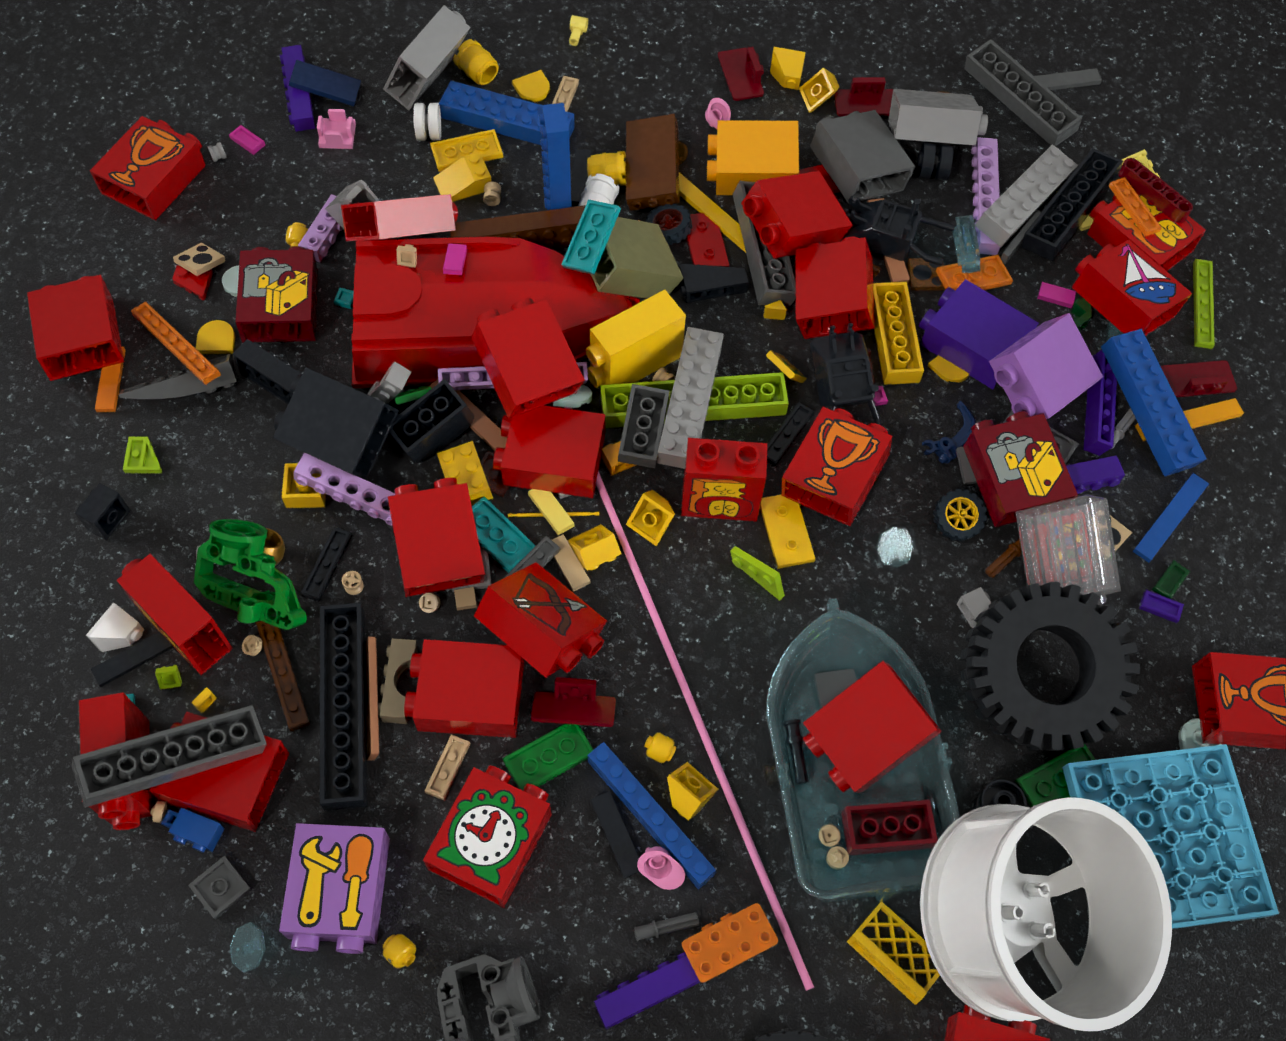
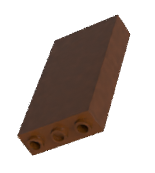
M675 113L626 122V201L630 211L680 203L678 123Z

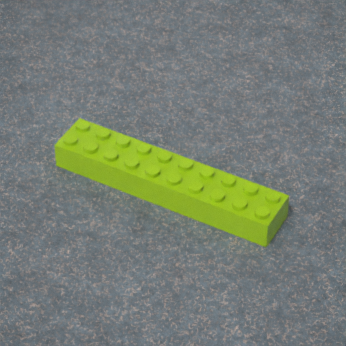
M784 373L715 377L705 421L786 415L789 402ZM675 380L601 385L602 414H605L606 428L624 427L632 384L669 390L665 414L666 419Z

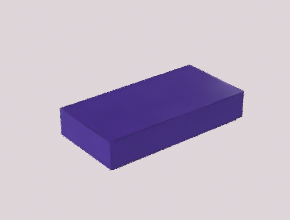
M1145 590L1139 609L1178 623L1184 604Z

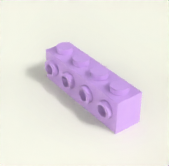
M332 194L298 244L299 247H303L306 250H313L317 262H321L323 257L327 255L328 249L335 243L339 232L343 230L325 209L337 197Z

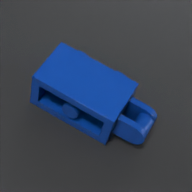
M183 808L180 809L179 813L167 810L165 817L160 823L170 828L168 832L174 836V841L183 845L186 842L193 844V849L202 853L205 850L213 852L225 830L220 823Z

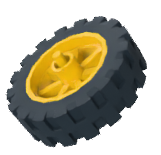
M961 489L949 491L935 504L936 508L933 510V515H935L933 520L934 524H937V530L941 531L944 537H949L952 541H965L980 533L985 526L984 522L987 520V516H985L987 511L986 507H983V501L977 498L978 495L970 493L969 490L962 491ZM957 502V510L950 504ZM961 503L965 504L968 507L962 509ZM949 509V510H950L951 512H953L954 514L951 515V516H948V515H947V510ZM969 509L971 510L972 516L967 515V511ZM949 519H953L955 521L954 525L951 524ZM965 519L972 520V523L968 526ZM959 521H961L963 529L957 528Z

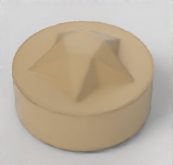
M425 593L420 597L419 606L426 613L435 612L440 606V599L434 593Z
M255 635L247 636L242 643V651L250 656H256L262 649V640Z
M157 801L156 805L151 808L150 814L153 817V822L161 823L165 817L167 810L166 802Z
M825 824L819 830V839L825 846H835L840 841V831L833 824Z
M835 846L828 851L826 861L831 868L839 870L847 865L849 855L844 848Z

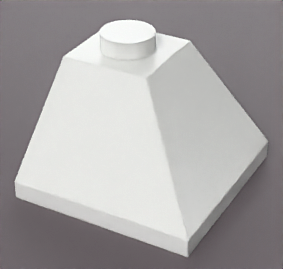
M113 603L86 636L100 651L105 652L132 646L135 641L141 638L144 628L138 621Z

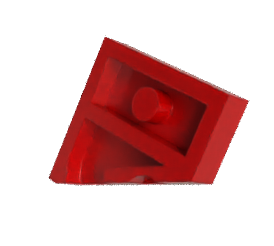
M177 265L172 280L177 286L183 287L189 293L193 292L201 300H205L213 272L210 269L196 276L180 265Z

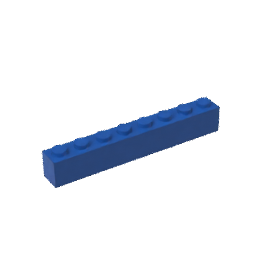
M603 742L588 754V763L657 843L684 868L685 875L699 890L715 875L716 869L610 748Z

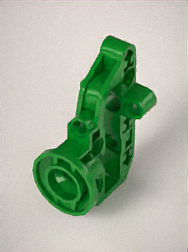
M221 519L211 522L209 525L210 539L198 548L194 584L203 596L217 604L237 611V620L242 623L263 621L286 630L304 625L307 615L300 607L292 581L275 568L276 561L274 557L264 553L268 530L260 524L238 519ZM214 563L222 566L236 564L233 565L232 570L265 580L266 583L271 584L275 588V592H270V590L261 592L214 574L213 565Z

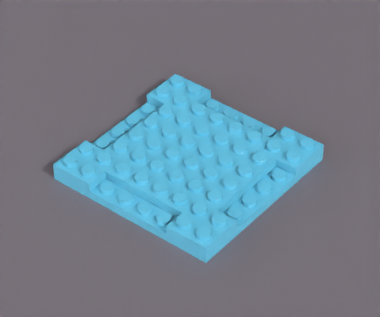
M1227 744L1074 762L1062 767L1070 798L1089 799L1108 806L1125 817L1144 837L1164 875L1171 904L1172 929L1263 918L1279 914Z

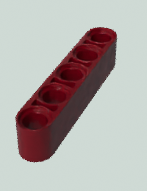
M1127 158L1124 161L1118 174L1120 178L1125 177L1135 191L1174 222L1183 223L1186 221L1193 209L1192 204L1135 158Z

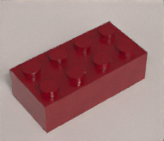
M930 800L845 806L841 813L849 856L932 849L938 841Z

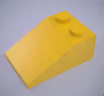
M480 152L462 157L434 176L433 179L440 195L451 194L452 201L454 202L484 193V186L486 183L491 182V175Z

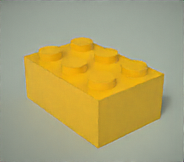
M473 441L437 453L445 478H456L458 484L467 483L471 505H474L482 497H485L487 500L493 498Z

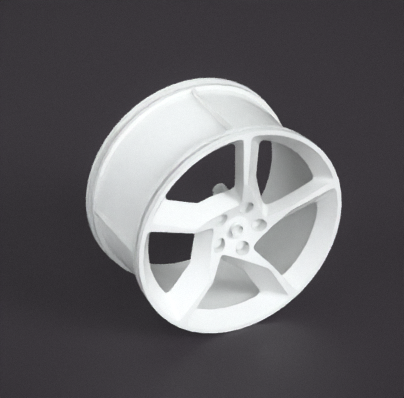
M1061 798L1040 803L1031 808L1011 804H995L976 808L955 820L944 831L927 861L920 898L921 922L925 942L931 959L946 985L960 1000L975 1011L998 1020L1033 1021L1043 1018L1053 1024L1073 1030L1101 1031L1118 1026L1132 1018L1146 1005L1156 991L1163 977L1171 947L1172 915L1168 889L1159 863L1144 837L1125 817L1108 806L1084 798ZM1031 825L1037 826L1053 836L1064 847L1072 858V864L1049 876L1022 874L1017 866L1016 843ZM1083 887L1086 892L1089 913L1088 939L1082 960L1078 966H1075L1057 940L1050 898ZM1032 949L1036 959L1057 991L1056 994L1045 1000L1040 999L1032 991L1014 964Z

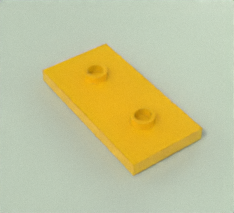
M495 129L430 143L438 172L445 170L462 157L480 152L484 162L503 158V152Z
M781 495L762 498L760 509L777 569L815 562V555L799 503Z

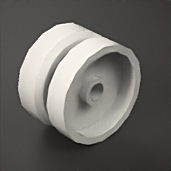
M415 103L413 121L416 140L425 141L428 137V130L431 140H441L439 103H429L428 114L424 103Z

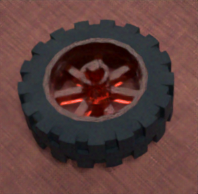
M661 205L657 207L658 209H653L651 214H648L645 222L658 224L668 245L681 242L680 240L686 239L687 235L691 233V216L688 209H685L682 205Z

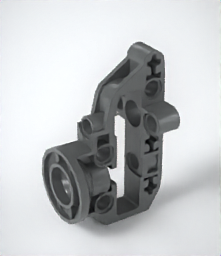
M483 954L444 969L437 987V997L445 1041H474L461 979L477 972L482 992L489 1004L486 1005L491 1034L495 1041H521L518 1027L540 1019V1007L536 990L527 964L522 956L500 962ZM497 974L494 980L489 981L492 975ZM502 1017H507L504 1023L498 1024Z

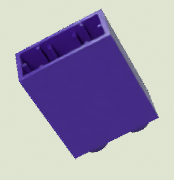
M965 279L956 290L948 287L944 291L937 304L941 307L938 312L929 309L919 324V327L925 330L920 345L969 373L971 377L993 390L998 383L995 380L994 370L989 361L1034 330L1039 323Z

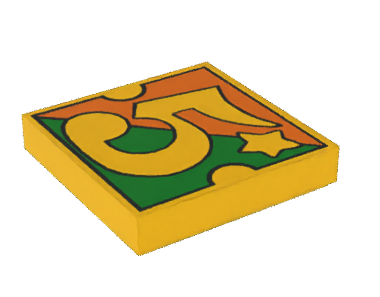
M771 350L766 354V357L791 380L803 383L807 379L783 355Z

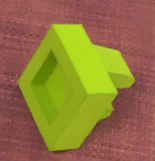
M177 665L163 666L156 669L155 675L160 690L181 686L182 680Z

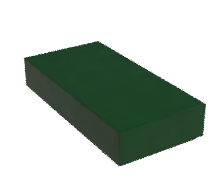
M1173 560L1152 590L1161 596L1171 599L1190 571Z

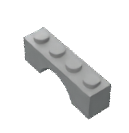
M394 362L382 380L374 383L367 395L389 404L403 389L411 371Z

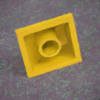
M779 47L773 48L770 74L782 87L799 90L806 52Z
M824 67L804 83L799 90L810 113L836 93L839 84L835 75Z
M650 490L642 494L626 525L657 546L675 513L668 500L654 490Z
M688 762L667 777L672 807L677 810L680 816L688 821L719 790Z

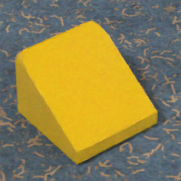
M778 300L765 305L763 317L784 320L787 309L782 301Z

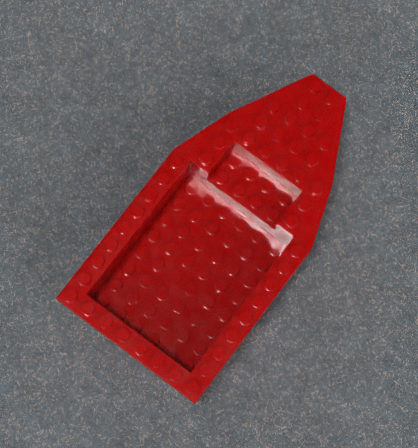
M454 237L357 240L353 297L352 387L371 388L376 381L380 382L394 362L411 371L404 386H430L438 379V369L485 367L471 338L478 322L477 317L492 309H497L500 315L512 311L511 306L514 303L529 297L532 298L534 303L547 299L576 362L588 358L585 349L590 346V329L640 303V299L632 296L598 292L591 274L564 268L561 264L565 256L555 250L521 238ZM409 244L417 248L416 267L397 265L396 249L398 245L405 246ZM448 244L467 245L462 275L443 274Z

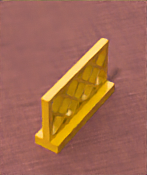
M882 901L847 941L850 946L915 1005L924 998L927 991L940 976L937 969L929 968L928 958H931V956L927 954L929 951L925 940ZM880 909L888 916V923H878L877 913ZM865 927H874L876 938H868L862 930ZM879 927H889L891 938H880ZM894 927H901L905 931V938H895ZM881 942H891L893 954H886L882 951ZM896 942H906L908 954H897ZM911 942L920 944L923 954H912ZM898 958H908L910 970H903L899 966ZM913 958H923L925 969L915 970ZM915 974H926L927 984L924 988L916 982Z

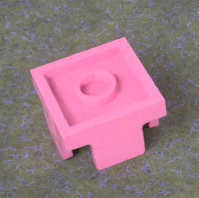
M328 109L329 118L318 116L319 148L353 149L356 128L355 119L352 117L347 119L344 109Z

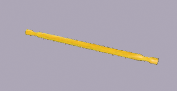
M566 512L569 516H599V512ZM508 513V517H544L542 513Z

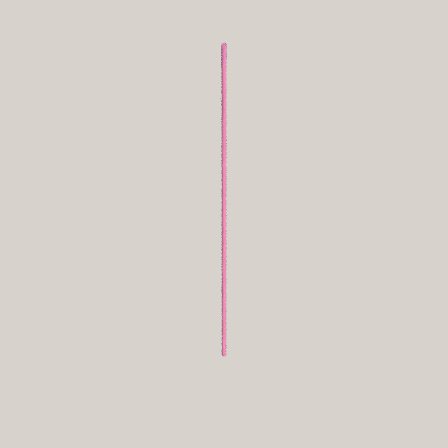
M598 471L596 486L803 985L806 991L814 988V985Z

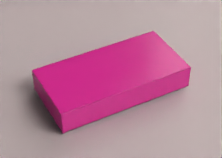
M242 125L229 134L231 140L253 155L265 146V142Z
M448 244L443 274L462 275L467 245Z
M1042 282L1037 299L1072 308L1076 291Z

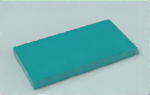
M588 199L561 265L564 268L594 275L621 208L617 205Z
M482 497L472 506L479 545L509 573L536 545L485 497Z

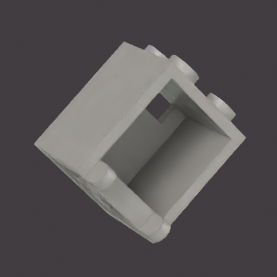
M359 180L346 186L325 209L344 229L341 205L380 200L363 180Z

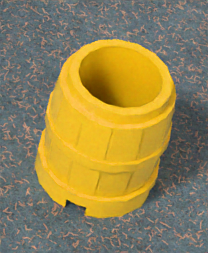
M468 39L458 47L459 52L457 55H454L453 62L459 69L465 72L468 78H471L479 85H487L496 77L499 69L497 61L477 40Z
M618 151L617 153L605 152L588 157V177L591 174L595 176L596 173H600L614 179L615 185L626 186L625 151Z

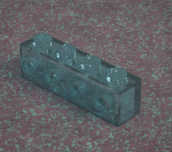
M973 215L955 217L956 227L953 231L958 266H961L962 273L980 271V251Z

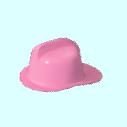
M713 98L709 102L705 118L711 127L717 129L718 120H730L731 111L723 99Z
M647 847L645 853L638 859L637 867L639 872L662 889H676L685 880L684 868L663 847Z

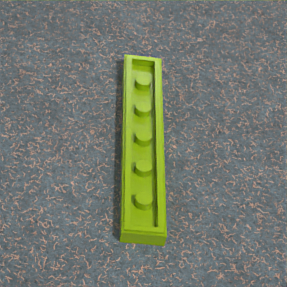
M1195 259L1193 262L1194 347L1213 349L1215 346L1213 261Z

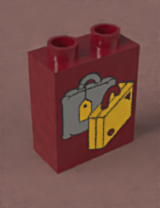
M295 246L288 250H270L265 247H256L252 250L240 251L235 322L242 343L247 339L251 342L316 341L318 269L313 250H306L303 247Z
M1021 411L1009 416L1005 423L994 425L992 420H984L971 427L972 432L963 448L994 527L1026 520L1030 514H1035L1039 517L1066 510L1078 496L1044 413L1029 417L1027 411Z

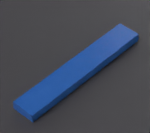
M1193 473L1133 552L1149 563L1209 483Z

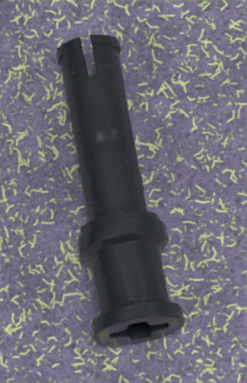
M791 719L782 722V725L786 730L787 739L785 742L791 752L796 785L809 783L802 746L804 740L799 726L801 720Z

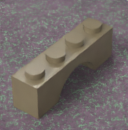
M392 639L391 645L387 647V657H389L388 664L384 665V676H386L385 684L382 683L381 685L382 703L378 704V715H380L382 722L407 724L408 717L404 714L405 696L397 691V681L401 674L410 668L412 654L418 653L416 640Z

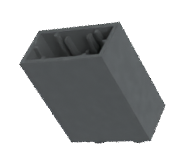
M876 110L863 113L854 111L847 116L838 118L826 117L816 125V132L810 147L847 202L850 196H853V201H856L857 198L862 201L904 191L915 165L894 138Z

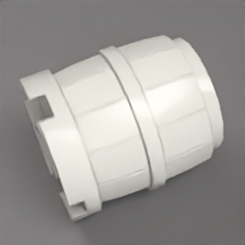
M596 173L595 176L589 175L585 183L586 187L581 194L579 206L586 205L588 199L614 205V200L619 193V185L617 184L616 186L614 179L600 173Z

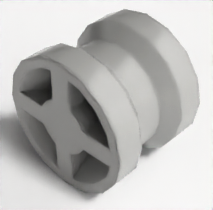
M218 142L215 146H207L213 162H217L220 158H227L221 142Z

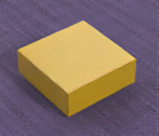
M206 687L191 703L199 712L204 713L216 700V697Z

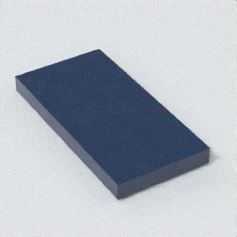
M296 60L289 86L354 106L361 80Z

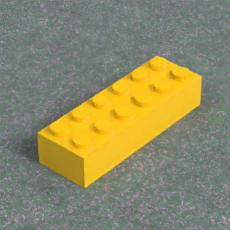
M907 282L873 283L874 331L884 385L920 383L924 368Z

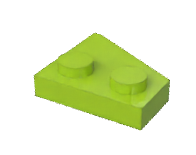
M148 437L128 438L123 465L125 473H162Z

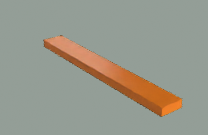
M147 302L131 310L132 315L202 383L206 385L221 376L219 370Z

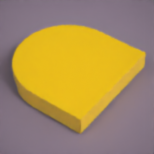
M542 70L512 80V85L524 100H532V102L542 101L550 91L549 81Z
M214 320L204 324L199 329L196 349L201 354H233L235 333L229 323Z
M939 355L928 363V367L947 382L959 383L966 380L969 376V373Z

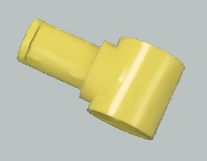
M571 16L570 30L572 33L569 43L572 46H577L580 35L583 32L586 33L588 18Z

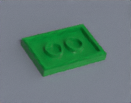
M426 385L398 393L393 400L397 405L417 400L432 388Z

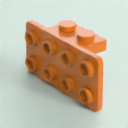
M755 903L734 915L732 912L720 918V922L705 925L701 928V932L682 942V948L701 983L709 981L778 943V938L760 904Z

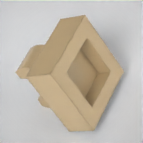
M409 244L405 246L398 245L396 249L397 265L416 267L417 248Z

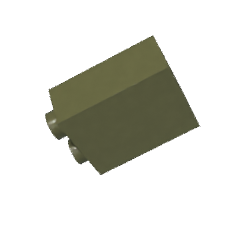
M622 217L617 218L594 275L591 274L598 292L650 298L663 290L670 294L683 279L681 270L659 225Z

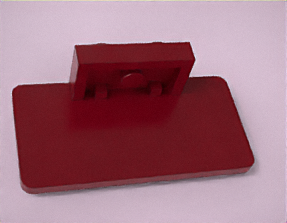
M754 47L718 52V59L734 101L764 96V90L761 85V75H763L764 70L763 66L759 63V55L755 52Z
M885 77L853 78L850 89H838L834 93L836 114L838 116H847L854 111L863 113L876 110L879 116H889L893 89H884Z
M1226 360L1161 366L1176 397L1232 393L1237 390L1232 371Z
M556 677L555 693H535L531 720L534 722L612 727L614 725L616 698L596 696L597 680Z

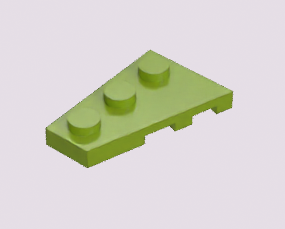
M736 546L730 550L732 562L736 567L742 569L779 601L785 596L779 572Z

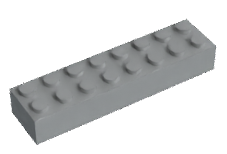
M1052 144L983 213L975 226L998 246L1002 247L1068 179L1078 165Z
M687 327L658 449V464L685 469L688 438H702L721 353L723 333Z

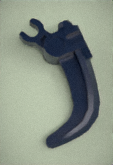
M962 401L957 403V408L963 416V427L951 439L943 437L939 441L925 440L922 446L927 445L930 447V450H925L923 452L924 455H930L935 452L939 457V462L946 464L957 457L956 449L964 446L972 432L971 427L976 424L973 414Z

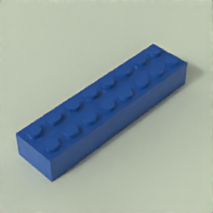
M450 81L439 102L441 118L483 130L495 129V132L498 134L541 145L543 137L541 138L540 126L543 125H540L539 113H542V105ZM566 112L570 139L575 128L574 113Z
M564 103L542 105V113H539L540 125H543L540 126L541 138L543 137L541 139V148L543 150L541 155L542 162H544L542 163L543 174H545L543 175L544 197H546L544 198L545 208L547 210L572 207L570 144Z
M1142 329L1111 337L1101 346V349L1164 477L1193 468L1207 458Z

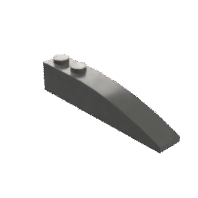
M228 354L208 360L219 370L221 376L206 385L189 369L186 372L178 370L172 372L173 374H170L169 378L165 379V377L161 376L151 380L149 385L144 382L121 390L119 397L128 399H165L201 392L212 393L218 387L224 386V388L235 385L234 382H237V374L232 356Z

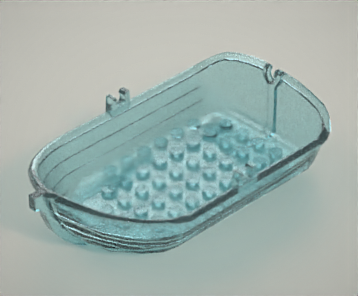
M837 598L828 600V612L822 614L807 626L792 641L781 657L768 691L766 716L796 874L801 887L806 893L814 896L821 902H839L876 896L878 902L887 901L896 893L921 890L924 871L933 848L851 855L847 865L842 869L836 870L831 868L826 861V855L832 847L821 843L819 830L825 824L835 825L840 831V841L835 846H840L847 851L841 815L845 806L930 800L937 839H939L944 831L955 820L960 818L948 770L952 764V759L946 756L948 743H942L940 734H938L864 792L857 793L852 788H849L843 793L828 774L835 765L826 753L817 758L804 742L802 746L809 783L796 785L791 752L785 742L787 736L782 722L800 719L801 736L804 737L810 733L803 722L820 710L813 678L816 673L854 668L856 679L858 680L880 662L885 661L890 664L937 724L929 690L923 676L910 657L897 642L880 628L855 614L839 610Z

